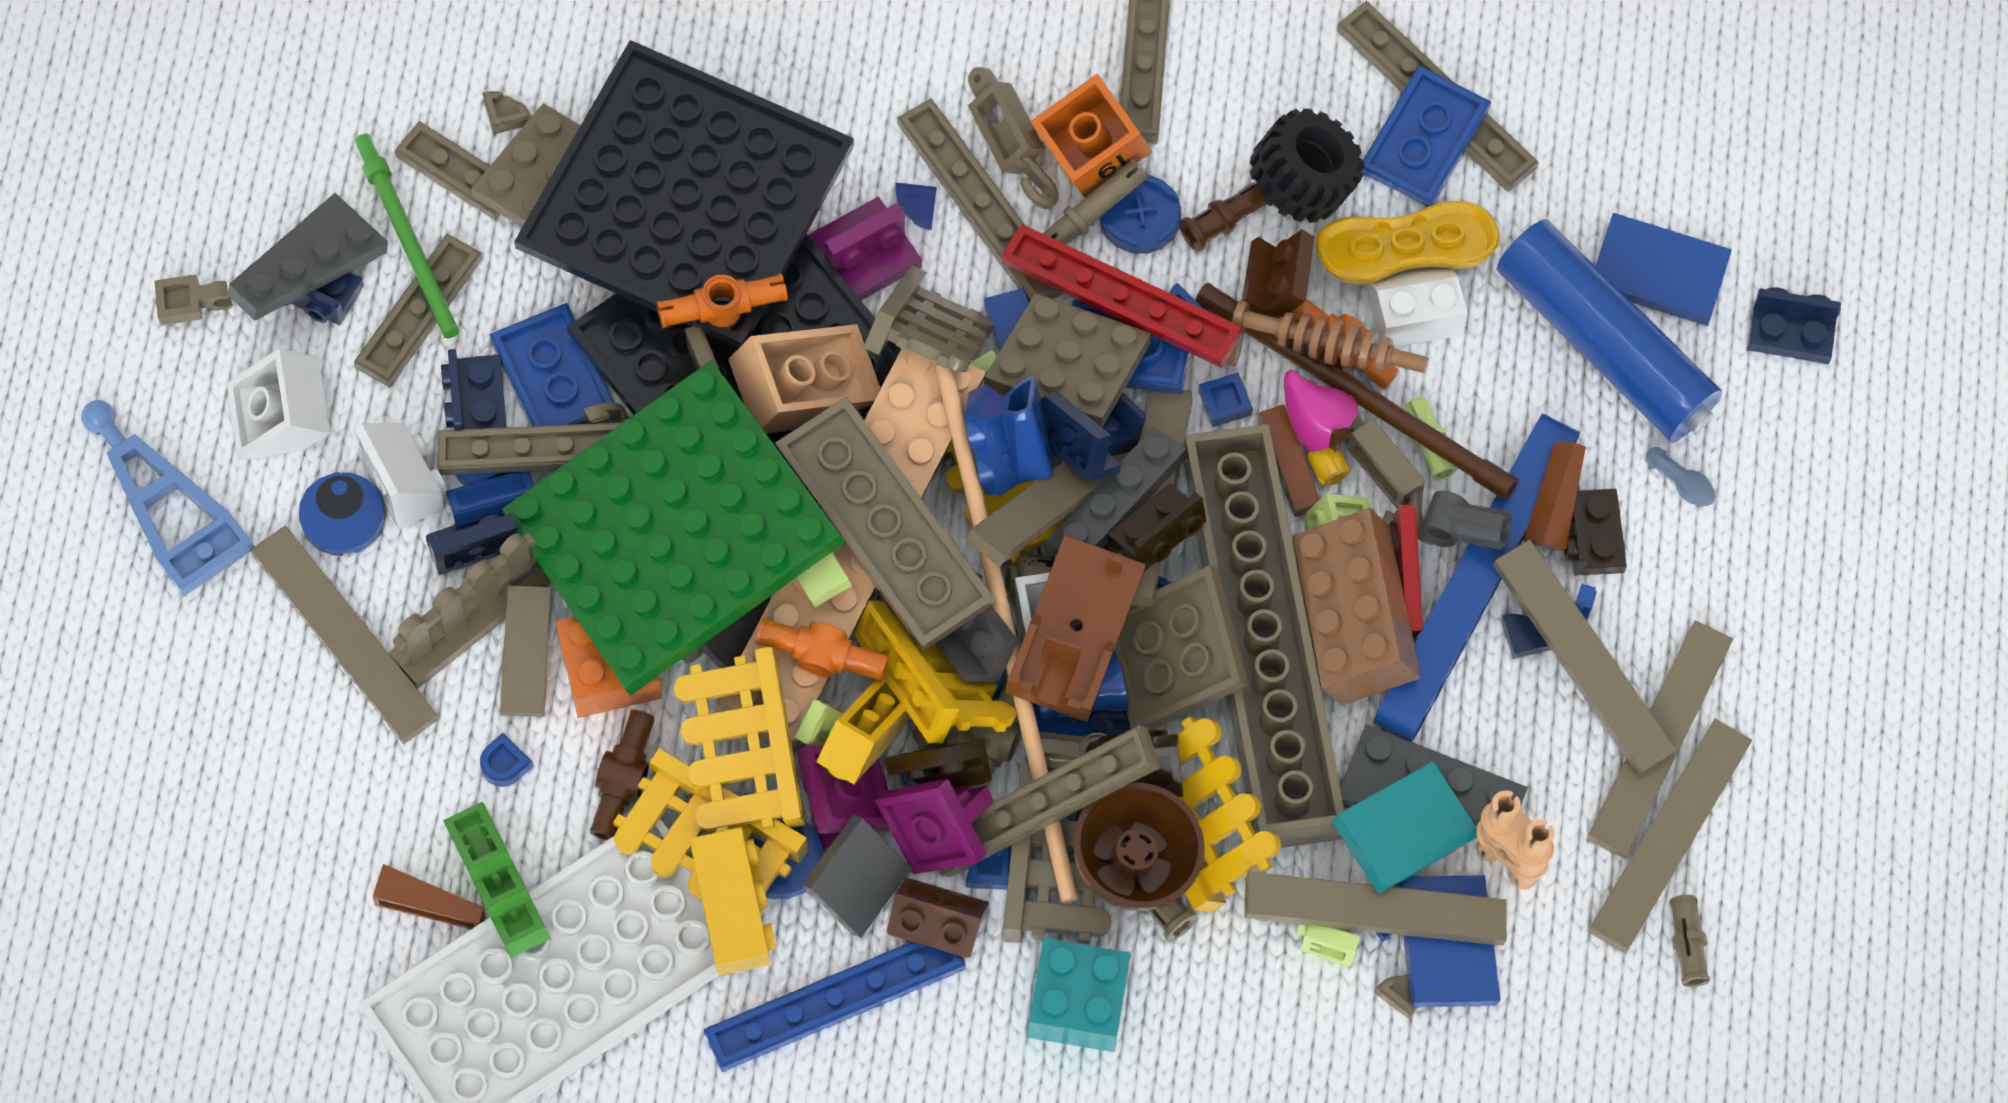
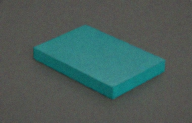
M1434 761L1341 812L1331 820L1378 894L1385 892L1477 838V827Z

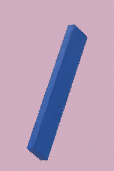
M910 942L703 1029L704 1035L722 1073L964 971L966 965L962 956Z

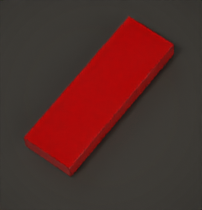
M1399 505L1393 515L1395 554L1413 640H1415L1423 629L1417 515L1414 505Z

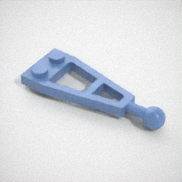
M93 400L84 406L81 412L83 426L92 433L101 434L112 449L106 452L108 459L161 569L183 597L251 552L250 549L254 547L252 540L227 509L136 434L127 439L114 424L115 412L108 402ZM136 455L161 475V477L140 491L137 490L125 465L127 461ZM177 489L214 521L167 552L147 508Z

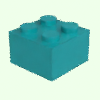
M1043 938L1027 1038L1115 1053L1131 952Z

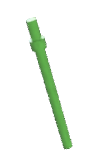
M366 133L356 137L355 144L364 161L362 169L371 185H375L443 337L446 339L453 338L459 333L458 326L391 183V170L386 159L379 156L370 135Z

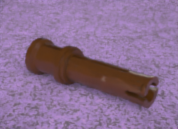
M1257 181L1224 201L1219 199L1209 202L1208 209L1193 218L1185 217L1181 219L1179 227L1187 244L1194 251L1200 252L1206 248L1207 242L1222 233L1225 235L1232 233L1234 228H1236L1237 222L1267 205L1264 201L1266 197L1263 194H1258L1254 187Z

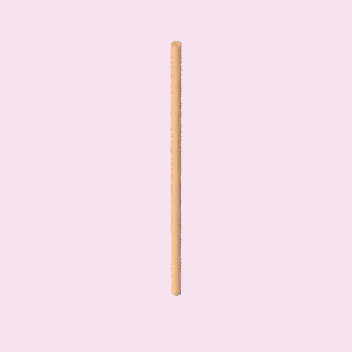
M937 365L935 368L970 517L974 527L987 518L988 513L973 450L968 438L966 420L954 370ZM979 551L987 589L995 598V604L992 607L1016 636L1001 568ZM1018 642L1006 665L1008 678L1020 650ZM1013 696L1032 780L1034 781L1049 773L1032 702ZM1059 820L1045 827L1044 831L1061 903H1067L1077 900L1078 895Z

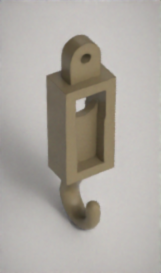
M973 68L968 76V84L975 99L967 106L1002 173L1020 174L1023 172L1028 178H1023L1020 184L1026 196L1042 209L1053 208L1059 199L1058 189L1052 179L1035 161L1046 149L1031 124V120L1012 84L998 82L994 73L989 68ZM998 104L1004 116L1000 122L993 111ZM1031 181L1041 190L1043 195L1033 187Z
M1357 415L1349 427L1352 434L1347 450L1396 508L1399 505H1414L1417 515L1418 539L1428 545H1433L1427 542L1420 534V528L1423 523L1422 500L1426 480L1373 418L1364 423Z

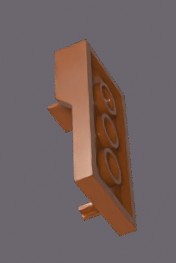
M1064 535L1010 673L1005 693L1088 722L1146 564ZM1078 622L1081 624L1082 629L1074 631L1071 629L1070 624Z

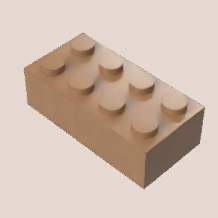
M1367 508L1293 535L1294 550L1322 689L1341 705H1346L1420 679L1421 675L1390 526L1373 510Z

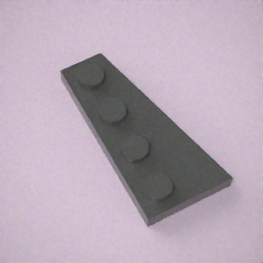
M334 193L230 282L228 296L255 321L387 253L388 241L338 194Z
M1365 724L1341 783L1340 790L1344 807H1349L1350 804L1356 805L1434 761L1475 826H1477L1481 820L1482 811L1485 806L1492 802L1495 794L1504 790L1513 792L1511 800L1513 801L1518 796L1522 805L1528 787Z

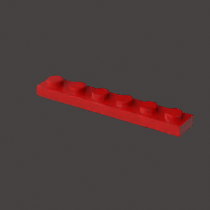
M1023 224L1019 226L1001 256L1002 265L1131 326L1150 332L1151 335L1220 368H1223L1242 335V328Z

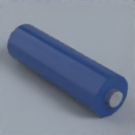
M1543 219L1533 224L1504 252L1497 263L1496 270L1671 443L1680 440L1690 431L1694 434L1698 433L1710 422L1714 416L1712 409L1720 400L1723 391L1548 219Z

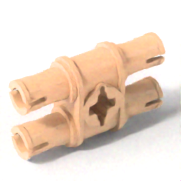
M1504 790L1495 794L1492 802L1485 806L1482 811L1481 820L1476 829L1478 840L1476 850L1479 856L1484 851L1486 852L1483 858L1485 861L1492 862L1498 860L1510 870L1509 878L1511 883L1514 884L1516 880H1519L1516 888L1526 890L1532 888L1537 879L1541 878L1548 869L1549 862L1554 855L1553 839L1555 831L1552 825L1547 830L1545 829L1546 820L1538 819L1532 821L1520 811L1521 803L1519 797L1516 796L1512 801L1513 792Z

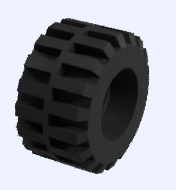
M1304 108L1301 112L1297 109L1290 110L1286 115L1283 114L1278 118L1253 149L1254 153L1250 156L1249 164L1253 166L1250 170L1251 179L1257 181L1254 187L1258 194H1263L1266 197L1264 201L1270 207L1274 205L1279 209V214L1284 217L1289 214L1293 217L1294 221L1302 222L1305 218L1309 223L1318 222L1320 218L1325 220L1337 211L1361 182L1364 160L1359 156L1362 154L1360 146L1352 141L1355 138L1350 131L1346 132L1341 127L1343 125L1337 119L1332 121L1328 118V114L1321 111L1315 114L1312 109Z

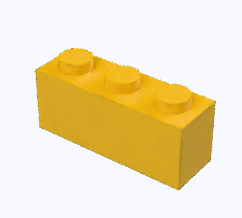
M884 678L882 681L876 679L836 720L816 761L827 768L836 778L855 784L898 738L909 718V714Z
M742 827L689 838L719 976L772 965L769 951L776 950L777 946L772 923L763 925L760 909L768 907L763 881L754 882L751 867L759 865L754 839L745 841Z

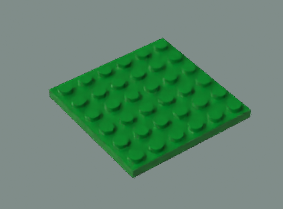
M712 360L502 508L505 515L512 514L517 527V533L522 537L529 533L535 540V545L529 550L630 696L845 543L839 532Z

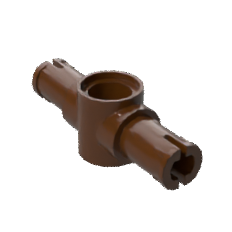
M632 709L620 743L614 745L612 752L606 750L602 757L595 781V787L599 788L597 795L601 799L589 831L591 835L607 841L615 836L618 828L613 825V821L618 814L623 815L625 806H630L632 799L638 800L643 792L638 788V785L643 777L647 778L649 763L645 762L647 755L644 753L655 721L654 716Z

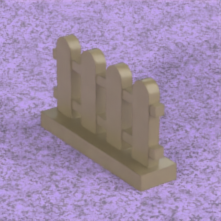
M912 265L879 309L863 348L879 355L887 342L891 341L897 347L911 350L933 360L943 368L948 367L958 372H967L971 360L975 359L986 337L990 336L994 322L988 317L981 315L977 310L968 309L942 297L941 294L933 290L929 291L922 288L921 285L927 271Z
M519 533L510 536L501 545L500 555L490 563L486 560L477 562L467 572L466 582L456 590L451 586L443 589L433 599L432 609L422 617L418 613L412 614L401 623L398 628L399 635L393 639L396 647L389 652V655L417 689L506 619L508 585L547 587L550 584V579L538 566L537 560L529 551L535 545V540L529 533H526L523 537Z
M1021 761L1018 788L1033 781L1028 762ZM1060 820L1067 850H1073V838L1077 821ZM1044 828L1012 844L1003 924L1004 942L1022 943L1023 930L1034 931L1033 939L1043 940L1045 932L1079 935L1078 943L1090 944V936L1102 937L1110 931L1111 916L1107 910L1093 907L1095 894L1082 879L1076 863H1070L1077 893H1083L1082 906L1048 903L1050 890L1058 891ZM1032 847L1043 848L1041 860L1031 859ZM1028 888L1038 889L1037 902L1026 901Z

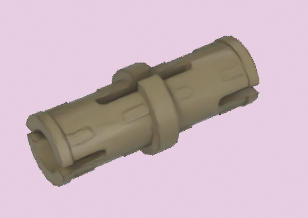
M1679 895L1669 900L1675 935L1671 938L1673 949L1678 950L1682 975L1681 982L1685 987H1698L1710 982L1704 946L1708 944L1705 932L1701 931L1697 907L1698 900L1695 895Z

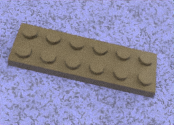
M847 397L775 442V447L845 541L844 544L922 651H925L995 604L993 595Z

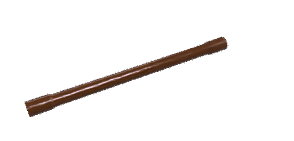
M1206 283L1200 289L1195 299L1206 311L1232 322L1238 301L1217 287ZM1245 328L1246 334L1329 387L1342 390L1353 396L1359 406L1468 474L1476 483L1504 501L1516 489L1519 482L1518 478L1491 461L1477 456L1336 365L1326 364L1323 357H1320L1319 360L1309 357V348L1306 347L1304 353L1300 354L1293 351L1294 340L1292 339L1288 347L1285 348L1278 345V338L1275 335Z

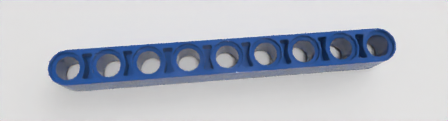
M1544 413L1541 414L1509 471L1511 475L1519 479L1516 489L1505 501L1496 495L1490 506L1493 509L1509 511L1511 514L1510 537L1506 547L1503 546L1499 550L1469 544L1414 643L1421 678L1389 689L1376 713L1373 723L1413 742L1502 581V578L1493 567L1494 561L1521 545L1524 540L1555 442L1577 443L1580 431Z

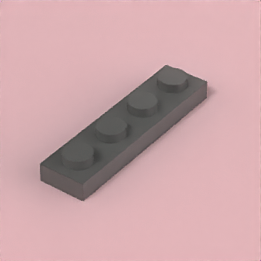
M1152 428L1121 461L1120 472L1107 476L1046 540V550L1056 556L1064 535L1103 548L1108 543L1107 533L1141 507L1187 459V448L1157 429Z

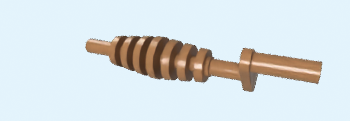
M1242 300L1238 302L1233 315L1232 323L1242 328V335L1226 361L1228 365H1237L1245 328L1275 335L1278 338V345L1285 348L1288 347L1291 339L1294 340L1293 351L1303 354L1307 344H1310L1309 357L1319 360L1323 349L1326 348L1324 362L1330 365H1335L1340 352H1342V367H1352L1356 356L1359 357L1358 369L1367 370L1372 360L1375 361V371L1384 372L1387 366L1393 365L1425 374L1428 367L1429 357L1395 349L1393 339L1383 336L1380 345L1376 344L1377 333L1371 330H1367L1364 339L1360 340L1361 326L1351 324L1345 336L1346 321L1336 318L1329 332V317L1319 316L1313 328L1312 315L1303 314L1299 323H1295L1296 313L1286 312L1284 317L1278 319L1249 311V302Z

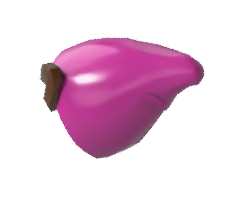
M1295 370L1287 371L1284 376L1285 402L1290 423L1297 439L1307 452L1330 448L1336 453L1340 449L1342 441L1350 438L1352 434L1349 427L1358 413L1356 400L1353 396L1342 390L1317 385L1316 382L1305 379Z

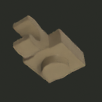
M197 275L154 280L157 317L161 325L203 319L202 308L212 310L232 308V299L228 296L226 281L199 285Z

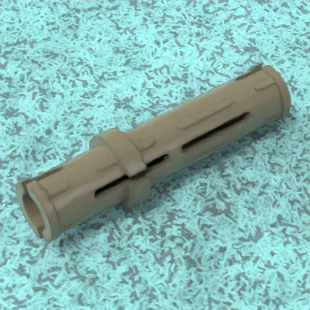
M1133 158L1130 159L1125 166L1074 208L1068 206L1063 210L1064 216L1042 234L1066 245L1079 234L1082 236L1086 235L1091 224L1141 183L1149 179L1142 168L1139 169L1137 167L1139 164Z

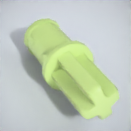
M1425 397L1413 398L1404 405L1405 410L1444 435H1447L1443 428H1439L1429 402ZM1414 441L1415 447L1421 448L1434 480L1449 477L1458 470L1457 467Z

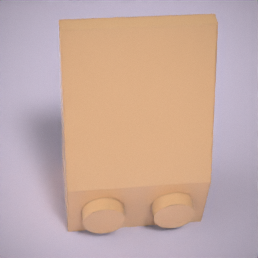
M857 324L750 336L728 359L744 405L766 434L795 430L845 397L849 399L856 410L872 406L881 389L867 349L863 348L864 341Z

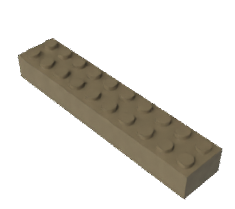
M1269 424L1185 435L1183 446L1187 448V459L1183 464L1189 496L1191 497L1194 493H1197L1203 498L1207 521L1197 533L1203 568L1211 565L1219 570L1249 686L1227 695L1239 763L1241 765L1245 793L1258 797L1261 803V811L1255 819L1250 821L1255 833L1260 831L1276 833L1281 840V848L1342 840L1341 835L1331 820L1344 811V805Z

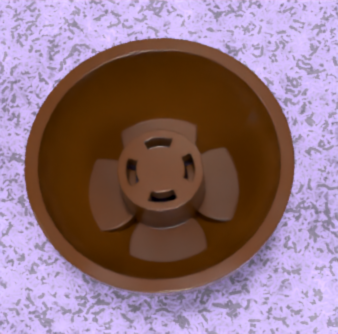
M1130 783L1087 805L1077 821L1073 838L1076 866L1087 886L1105 902L1130 911L1158 909L1180 898L1197 879L1202 868L1205 853L1202 829L1188 805L1170 791L1147 783ZM1126 857V859H1127L1129 862L1134 863V865L1128 863L1124 858Z

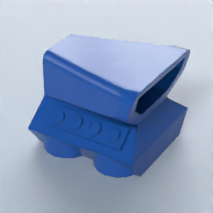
M1032 376L1020 381L1004 397L987 384L970 391L965 412L969 442L976 458L980 484L985 494L1001 496L1020 483L1052 476L1054 460L1036 377Z

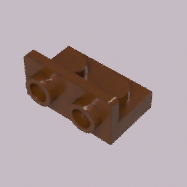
M1301 229L1290 238L1281 240L1276 247L1260 237H1256L1251 241L1242 301L1249 302V309L1259 314L1280 319V317H1284L1286 312H1291L1305 302L1315 236Z
M905 877L895 895L886 932L898 938L969 958L973 952L978 931L986 917L989 902Z

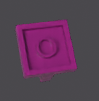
M879 196L808 234V237L861 301L902 279L912 265L922 268L921 257L905 235V214L897 203L887 208Z
M824 745L804 746L796 753L801 769L803 786L809 799L816 831L823 844V851L828 850L853 815L863 818L876 832L890 831L874 801L883 791L888 790L879 758L855 784H852L847 780L836 778L827 768L816 762Z
M944 779L883 791L874 800L905 860L911 866L913 874L975 864L987 854L972 826V823L994 802L987 786L968 789L967 786H960L953 789L949 780Z

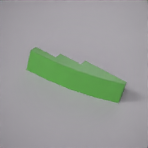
M483 801L444 819L443 822L510 958L551 939Z

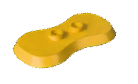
M1446 201L1400 217L1352 216L1335 220L1325 225L1318 232L1316 250L1321 262L1337 280L1348 284L1365 285L1378 282L1391 275L1410 269L1426 267L1466 269L1485 262L1498 248L1500 232L1492 215L1483 207L1465 201Z

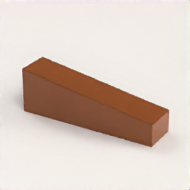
M1283 404L1259 412L1257 425L1269 424L1280 483L1294 516L1298 517L1304 515L1320 499L1297 437L1292 429L1285 405Z
M1555 442L1523 540L1524 542L1530 539L1534 545L1545 549L1566 550L1586 446L1573 442Z
M382 865L372 896L376 906L470 930L485 920L484 907L390 866Z

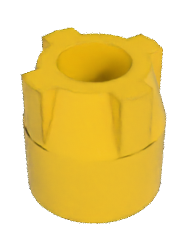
M1330 448L1309 452L1306 456L1322 487L1339 484L1341 480L1351 473V469L1341 449L1335 453Z

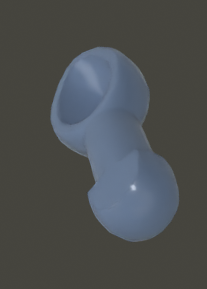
M1652 447L1647 451L1645 456L1646 463L1652 469L1654 467L1674 481L1679 495L1685 501L1701 507L1710 506L1714 503L1716 498L1715 490L1705 475L1696 470H1686L1667 456L1666 451L1660 447Z

